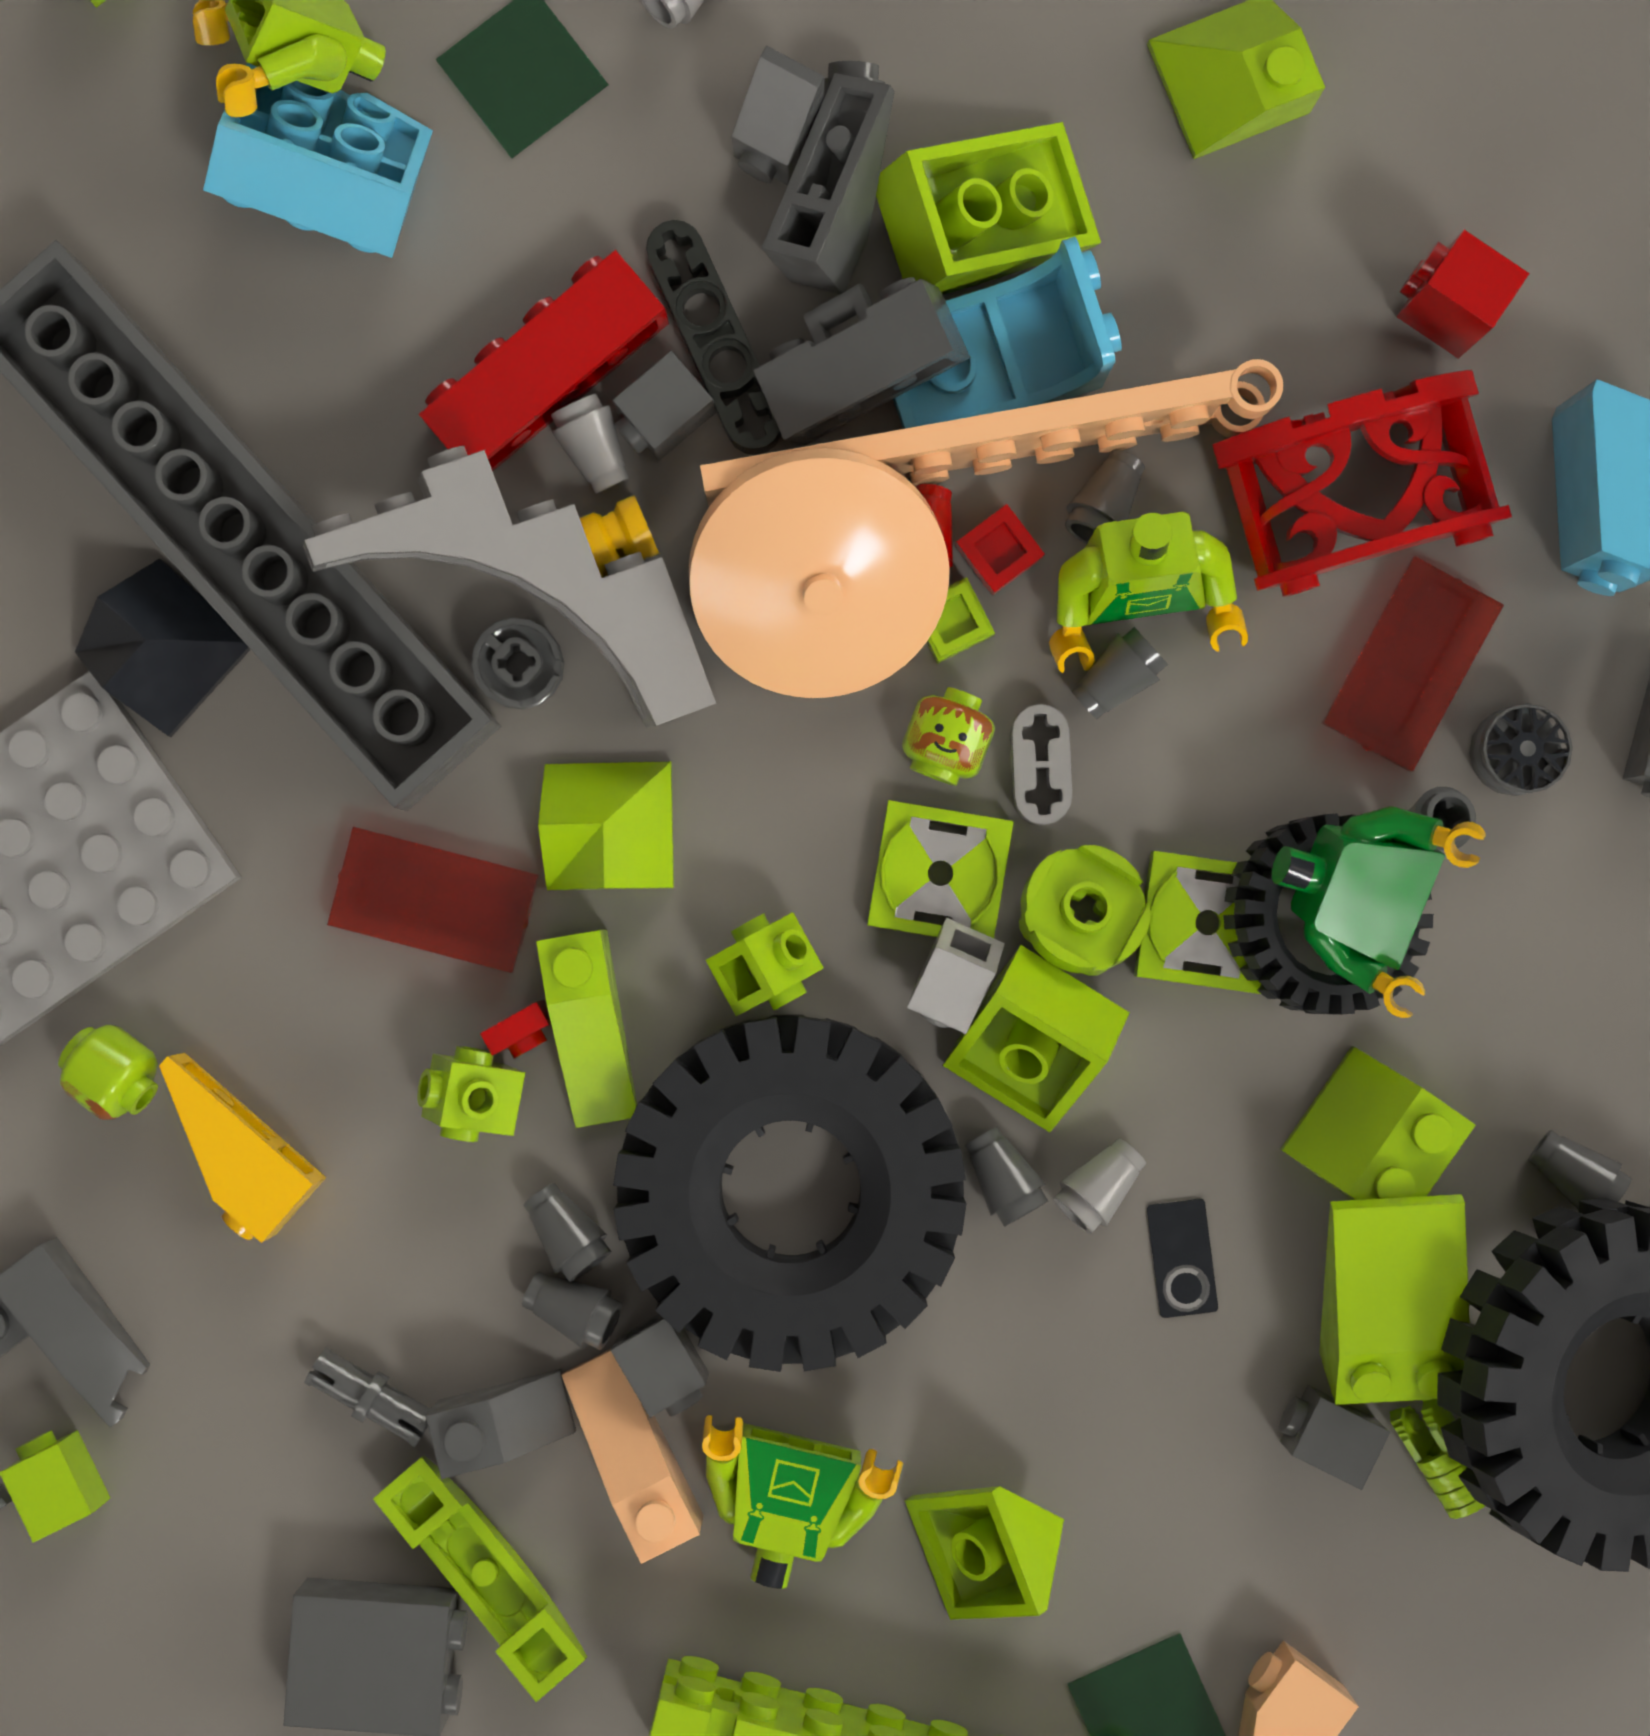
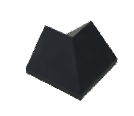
M159 558L97 597L75 653L104 690L164 734L172 737L251 649L196 589Z

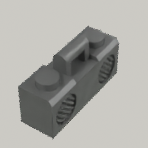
M913 277L905 278L884 288L879 294L881 301L873 305L865 287L859 283L805 313L804 319L814 342L809 340L805 342L803 338L785 342L769 353L771 361L753 370L783 439L807 445L968 360L970 355L939 288L923 279L916 281ZM858 315L859 322L832 336L830 329Z

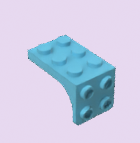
M1074 236L1062 240L1058 251L1050 259L1034 269L1005 282L947 300V306L970 358L893 399L902 428H911L1067 400L1101 389L1116 361L1115 352L1121 351L1122 344L1113 315L1110 312L1102 315L1095 294V290L1101 288V279L1092 252L1090 250L1081 252L1078 240Z

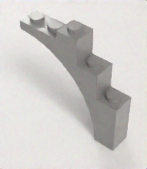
M459 446L437 453L427 459L430 469L422 471L417 479L424 497L423 500L415 502L412 492L388 498L374 505L378 515L355 523L352 522L349 513L326 519L311 526L315 537L304 540L303 549L312 572L360 560L418 558L467 566L517 585L557 609L596 645L624 682L646 728L660 725L716 704L663 558L660 557L644 563L641 552L634 553L605 564L608 576L602 578L575 505L572 504L557 510L553 499L518 511L517 515L520 523L512 525L485 450L468 455L465 446Z

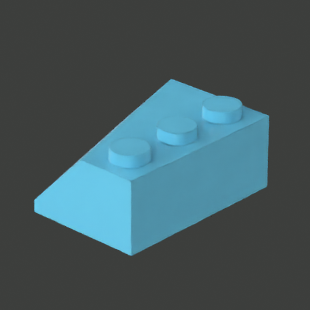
M249 63L246 64L251 69L257 67ZM294 81L273 91L270 90L268 85L257 88V109L251 115L231 117L224 110L217 126L203 191L223 197L224 200L234 206L254 208L279 217L298 229L315 230L343 240L357 250L367 253L376 252L390 258L393 257L433 130L369 93L349 95L342 90L337 93H329L299 81Z

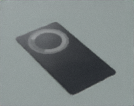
M1192 1199L1149 1205L1147 1207V1216L1160 1316L1170 1318L1216 1312L1218 1310V1301L1205 1201L1203 1199Z

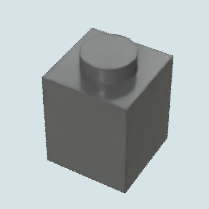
M672 350L613 400L616 410L621 417L614 424L615 428L637 454L648 448L658 461L716 413L713 398Z
M658 1314L615 1340L610 1351L650 1418L666 1409L670 1417L675 1416L697 1403L703 1397L699 1389L706 1385L709 1372L684 1329L678 1333Z
M1307 1385L1301 1398L1295 1396L1290 1400L1279 1424V1431L1283 1433L1280 1442L1292 1456L1360 1490L1363 1489L1390 1434V1431L1376 1418L1348 1404L1335 1405L1332 1396L1310 1385Z

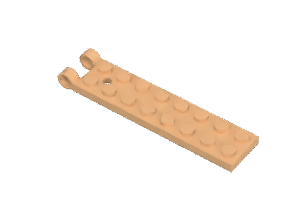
M1253 359L1242 363L1237 369L710 463L700 465L709 506L730 483L753 466L778 455L805 449L828 448L860 453L890 466L906 479L911 478V483L914 486L919 484H936L948 480V471L973 467L975 475L993 474L1010 469L1012 467L1011 460L1029 456H1036L1038 464L1055 463L1074 457V448L1098 444L1099 452L1109 453L1115 449L1125 450L1136 446V437L1157 433L1161 434V439L1164 442L1177 441L1198 435L1200 433L1198 426L1212 424L1214 429L1221 435L1230 438L1254 429L1260 423L1263 416L1281 398L1283 379L1279 370L1273 364L1265 360ZM1248 373L1262 376L1270 386L1271 395L1269 402L1265 403L1261 392L1255 386L1247 382L1238 381V378ZM1241 396L1246 398L1250 402V404L1245 402L1241 398ZM1228 404L1235 414L1243 418L1252 419V421L1242 426L1229 423L1222 415L1221 405Z

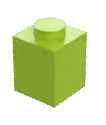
M52 1430L27 1441L15 1448L19 1460L0 1472V1476L33 1543L91 1515L111 1499L78 1430L56 1440Z

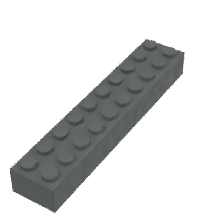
M57 240L53 241L0 289V372L394 808L404 811L410 810L502 727L353 562L312 572L303 549L304 540L315 537L311 526L317 524V522L83 263Z

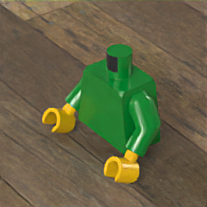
M1388 806L1350 817L1343 826L1324 825L1318 831L1310 853L1287 846L1281 848L1273 863L1272 880L1274 884L1295 889L1291 901V911L1305 922L1303 927L1304 938L1331 971L1369 994L1375 990L1382 993L1384 1004L1392 1015L1400 1018H1409L1413 1013L1395 1003L1393 999L1394 988L1400 985H1407L1413 988L1415 992L1424 996L1425 989L1423 984L1417 978L1411 976L1393 978L1387 974L1388 967L1400 969L1445 855L1453 865L1463 868L1472 867L1481 859L1476 855L1460 852L1455 845V838L1460 835H1469L1473 838L1484 840L1486 834L1483 828L1474 822H1463L1457 824L1453 829L1443 827L1441 819ZM1436 847H1443L1445 854L1438 850Z

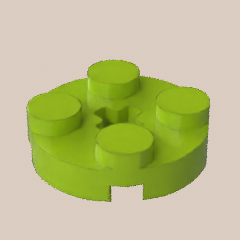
M1080 845L1078 849L1057 851L1046 857L1038 865L1023 888L1020 901V931L1023 937L1032 943L1039 955L1052 965L1076 974L1083 973L1088 976H1098L1127 959L1140 946L1146 936L1151 913L1149 903L1145 905V896L1140 888L1143 881L1131 863L1110 849L1097 845ZM1086 895L1092 897L1095 900L1093 911L1100 916L1099 922L1096 923L1095 921L1088 920L1086 923L1078 921L1074 917L1075 911L1070 907V900L1079 902Z

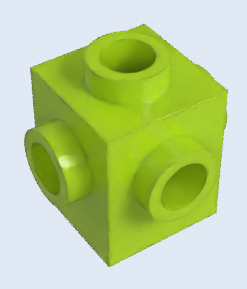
M793 912L771 924L764 913L731 931L736 941L735 944L705 960L735 1016L767 1000L773 1011L807 993L801 982L802 980L824 968Z
M456 1046L454 1056L433 1053L430 1069H425L422 1072L418 1084L417 1100L419 1106L423 1107L421 1117L440 1126V1136L453 1140L478 1142L479 1132L514 1136L525 1072L507 1064L493 1062L494 1055L492 1056L490 1051L484 1049Z

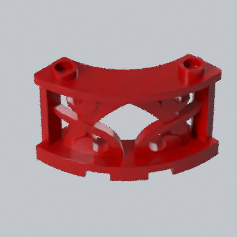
M1472 369L1417 379L1409 383L1410 385L1395 391L1383 393L1381 388L1327 404L1330 415L1328 418H1325L1324 412L1315 415L1312 413L1298 420H1290V416L1212 444L1219 469L1226 468L1258 576L1254 578L1257 591L1280 587L1283 597L1299 594L1320 586L1317 575L1385 554L1453 537L1456 547L1472 544L1494 536L1492 524L1512 518L1509 505L1499 507L1468 398L1479 394ZM1392 424H1403L1408 430V439L1404 444L1419 442L1418 450L1406 449L1395 445L1389 435ZM1361 429L1367 443L1383 458L1397 464L1415 465L1408 485L1400 499L1383 519L1366 516L1350 510L1320 492L1334 482L1344 470L1351 452L1350 432ZM1442 442H1443V446H1444L1445 451H1441ZM1321 447L1329 454L1330 464L1323 474L1308 483L1302 476L1312 472L1317 466L1307 462V449ZM1254 464H1257L1270 484L1284 497L1268 509L1265 506ZM1438 466H1450L1453 479L1442 475L1436 476ZM1445 491L1457 492L1462 508L1461 512L1452 511L1443 503ZM1296 507L1305 515L1301 516L1290 526L1287 531L1286 542L1297 533H1306L1314 541L1313 549L1305 557L1282 562L1270 520L1282 512ZM1421 508L1425 515L1434 522L1403 532ZM1337 531L1357 539L1369 541L1332 553L1337 541Z

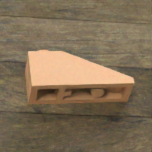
M611 1349L563 1372L561 1376L611 1504L642 1564L700 1535L704 1515L655 1416L651 1418L648 1416L610 1351Z
M1282 1641L1274 1654L1267 1652L1262 1655L1251 1670L1248 1678L1250 1686L1245 1693L1238 1736H1338L1359 1706L1343 1684L1288 1643Z

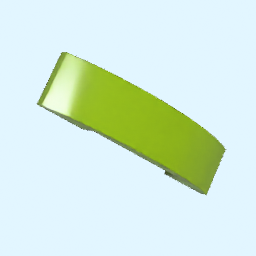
M425 1455L419 1458L373 1498L411 1548L414 1549L418 1545L421 1546L499 1643L500 1646L495 1652L535 1702L539 1701L586 1660L588 1656L567 1621L521 1557L484 1513L450 1478L441 1479L438 1466Z

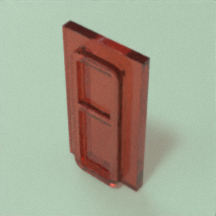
M1414 556L1321 724L1360 744L1364 750L1372 751L1401 768L1413 772L1504 604L1463 583L1460 578H1454Z
M353 827L342 870L338 874L339 881L327 925L513 973L519 949L529 924L533 896L539 875Z

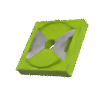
M888 800L867 925L937 937L942 925L913 920L915 911L952 917L953 921L994 938L1014 821ZM932 821L968 827L967 834L965 836L930 830L929 824ZM936 861H944L952 868V879L944 886L933 884L928 877V869Z
M1151 851L1145 890V905L1148 903L1150 905L1151 918L1146 936L1137 948L1135 977L1261 994L1257 991L1261 983L1258 980H1247L1239 970L1247 964L1244 957H1232L1228 943L1238 940L1236 930L1224 929L1223 915H1234L1235 903L1225 902L1224 900L1227 887L1238 886L1240 878L1232 875L1237 862ZM1196 871L1234 876L1233 884L1195 879ZM1204 910L1214 912L1219 920L1217 930L1210 935L1200 933L1196 927V918ZM1188 961L1221 966V973L1219 976L1182 970L1183 962Z

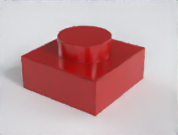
M1008 504L1004 505L955 543V547L992 596L1045 556V553Z
M544 1000L537 1001L481 1032L480 1035L491 1055H496L508 1049L513 1059L546 1042L547 1038L542 1029L551 1025L547 1004Z

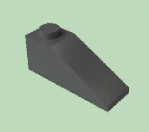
M834 73L761 248L790 282L836 294H841L847 290L869 237L895 92L891 85Z

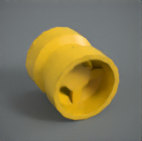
M635 495L618 501L614 510L603 517L595 512L580 517L602 578L608 576L604 566L607 563L641 552L643 560L660 554Z

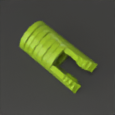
M1437 1399L1422 1400V1419L1425 1420L1426 1425L1423 1420H1420L1419 1414L1415 1412V1409H1411L1410 1405L1390 1411L1391 1424L1420 1471L1424 1474L1430 1487L1434 1490L1435 1495L1444 1506L1449 1517L1452 1519L1463 1518L1484 1508L1485 1505L1474 1500L1458 1477L1467 1467L1450 1458L1440 1427L1455 1421L1456 1419L1453 1414L1438 1406Z

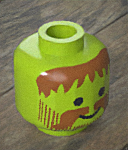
M951 687L946 688L943 697L935 695L922 697L917 702L902 741L903 752L912 759L909 768L924 776L952 786H957L960 778L967 779L976 776L981 769L995 731L992 720L979 711L983 700Z
M103 1025L97 1029L93 1027L82 1029L68 1042L58 1060V1066L62 1069L60 1085L64 1092L102 1120H113L127 1112L132 1115L140 1113L152 1101L158 1090V1084L153 1081L158 1067L155 1054L116 1025Z

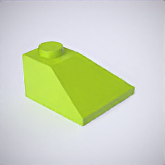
M1273 0L1245 1L1149 39L1147 43L1193 159L1310 114L1325 89L1324 82L1302 28Z

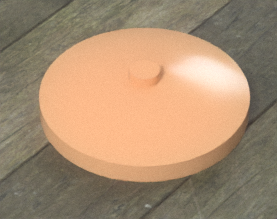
M819 448L792 451L772 457L743 472L709 506L700 521L690 551V596L698 626L705 640L715 654L735 673L755 685L783 695L803 698L835 697L863 690L890 677L904 667L926 644L938 624L947 599L949 587L948 553L940 526L928 502L910 481L890 466L863 454L840 449Z

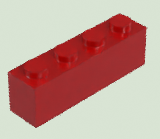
M616 249L604 259L598 255L586 261L572 276L571 281L573 285L557 299L554 300L551 296H548L537 302L523 317L522 321L525 325L506 341L503 337H499L488 343L474 358L476 366L458 381L454 378L445 380L430 392L425 399L427 407L418 415L447 450L465 446L468 455L485 450L491 469L494 471L552 423V413L578 401L669 325L665 307Z

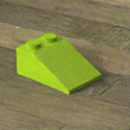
M1063 122L908 150L883 169L879 175L876 198L902 279L910 277L915 278L916 281L923 279L937 286L942 294L960 291L1041 265L1058 251L1062 240L1074 236L1078 240L1081 251L1093 248L1101 243Z
M1462 1194L1330 1201L1319 1354L1335 1405L1437 1399L1438 1373L1463 1370V1360L1441 1350L1450 1318L1470 1323L1469 1303L1460 1298L1468 1284L1465 1201Z

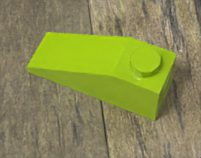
M597 930L536 941L547 1008L575 1128L631 1119L637 1107L607 930Z

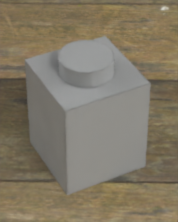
M946 917L919 973L907 1008L920 1013L926 1021L935 1026L951 1027L966 1034L996 974L1005 943Z

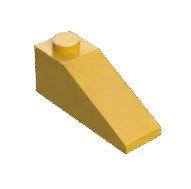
M186 1053L167 1056L159 1065L211 1197L225 1211L221 1215L223 1221L242 1238L251 1240L255 1237L259 1242L263 1243L275 1236L326 1177Z

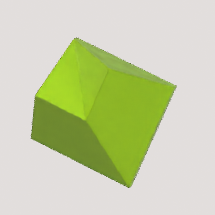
M671 761L544 764L538 828L546 889L548 891L674 888Z
M1001 1486L918 1494L904 1500L950 1620L1040 1616L1048 1609L1064 1523L1063 1518Z

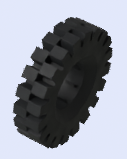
M772 1015L769 1018L752 1021L749 1019L725 1027L704 1040L701 1039L677 1057L652 1083L653 1085L644 1098L639 1101L625 1129L627 1134L623 1147L617 1155L613 1186H617V1204L614 1207V1215L619 1241H625L630 1255L626 1263L641 1292L646 1289L650 1291L658 1302L655 1310L678 1333L683 1328L687 1329L700 1338L698 1347L726 1361L731 1353L750 1359L749 1368L781 1372L782 1364H803L805 1372L834 1367L838 1357L855 1352L857 1358H860L887 1343V1334L899 1325L906 1329L928 1306L926 1298L935 1285L942 1286L955 1259L953 1250L957 1236H962L967 1205L964 1199V1181L966 1176L961 1148L957 1143L952 1128L953 1125L939 1098L920 1072L916 1071L899 1052L879 1038H874L857 1030L855 1026L829 1018L825 1020L804 1017V1015ZM780 1121L806 1122L805 1131L812 1133L813 1126L816 1125L834 1135L849 1151L843 1155L845 1164L854 1161L860 1176L858 1204L849 1202L848 1212L854 1213V1216L845 1230L831 1243L825 1245L821 1239L816 1242L818 1250L799 1255L775 1253V1245L770 1244L767 1251L747 1240L734 1226L739 1220L737 1213L728 1215L722 1196V1174H732L734 1166L727 1164L726 1160L735 1146L754 1130L758 1137L765 1135L764 1125Z
M1608 1198L1580 1200L1579 1212L1558 1206L1532 1218L1538 1239L1514 1230L1491 1252L1505 1271L1501 1279L1476 1269L1460 1298L1481 1313L1475 1325L1452 1318L1449 1320L1441 1350L1463 1360L1464 1367L1463 1370L1438 1373L1437 1405L1461 1418L1440 1428L1449 1457L1467 1467L1458 1475L1474 1500L1490 1508L1489 1514L1511 1530L1551 1553L1579 1566L1586 1562L1600 1571L1629 1572L1630 1560H1633L1650 1569V1378L1644 1398L1633 1416L1614 1433L1595 1441L1583 1435L1575 1436L1570 1427V1418L1566 1414L1564 1404L1565 1380L1570 1363L1580 1345L1598 1327L1617 1318H1622L1635 1324L1639 1323L1646 1336L1645 1341L1650 1350V1207L1627 1200L1623 1204Z

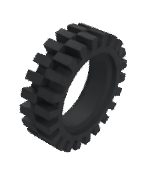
M1338 813L1323 814L1289 821V824L1276 826L1265 832L1268 838L1254 841L1248 847L1246 852L1251 855L1250 859L1237 862L1232 872V875L1240 878L1238 886L1227 887L1224 901L1235 903L1234 915H1223L1224 929H1235L1238 939L1228 943L1232 957L1243 956L1247 964L1239 970L1247 980H1258L1261 986L1257 991L1267 999H1280L1281 1003L1279 1006L1284 1008L1301 1010L1308 1014H1355V1010H1370L1380 1006L1378 999L1383 998V994L1377 990L1369 994L1338 974H1322L1309 969L1297 961L1287 949L1278 925V901L1283 886L1274 884L1272 880V867L1281 848L1287 846L1310 853L1318 831L1324 825L1343 826L1350 817L1356 815L1338 816ZM1431 892L1428 900H1432ZM1434 914L1421 915L1400 969L1388 967V975L1393 978L1415 976L1419 967L1410 961L1413 956H1425L1430 942L1418 938L1420 929L1433 928ZM1400 986L1394 988L1393 997L1403 990Z

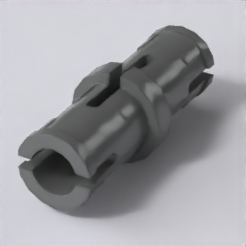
M325 1347L312 1366L314 1368L313 1372L310 1371L304 1383L317 1388L353 1409L351 1417L362 1423L368 1418L408 1441L409 1445L416 1447L428 1427L426 1415L431 1408L387 1384L390 1377L380 1371L373 1376L332 1352V1349L329 1347Z

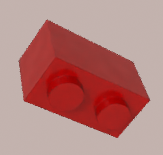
M1464 229L1448 247L1438 241L1426 258L1418 263L1399 291L1408 300L1396 317L1459 359L1494 328L1530 273Z

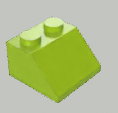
M1020 945L986 993L967 1033L960 1035L942 1066L1050 1133L1107 1064L1130 1012Z
M1351 1046L1280 1150L1351 1200L1427 1196L1476 1125L1421 1086L1358 1048Z

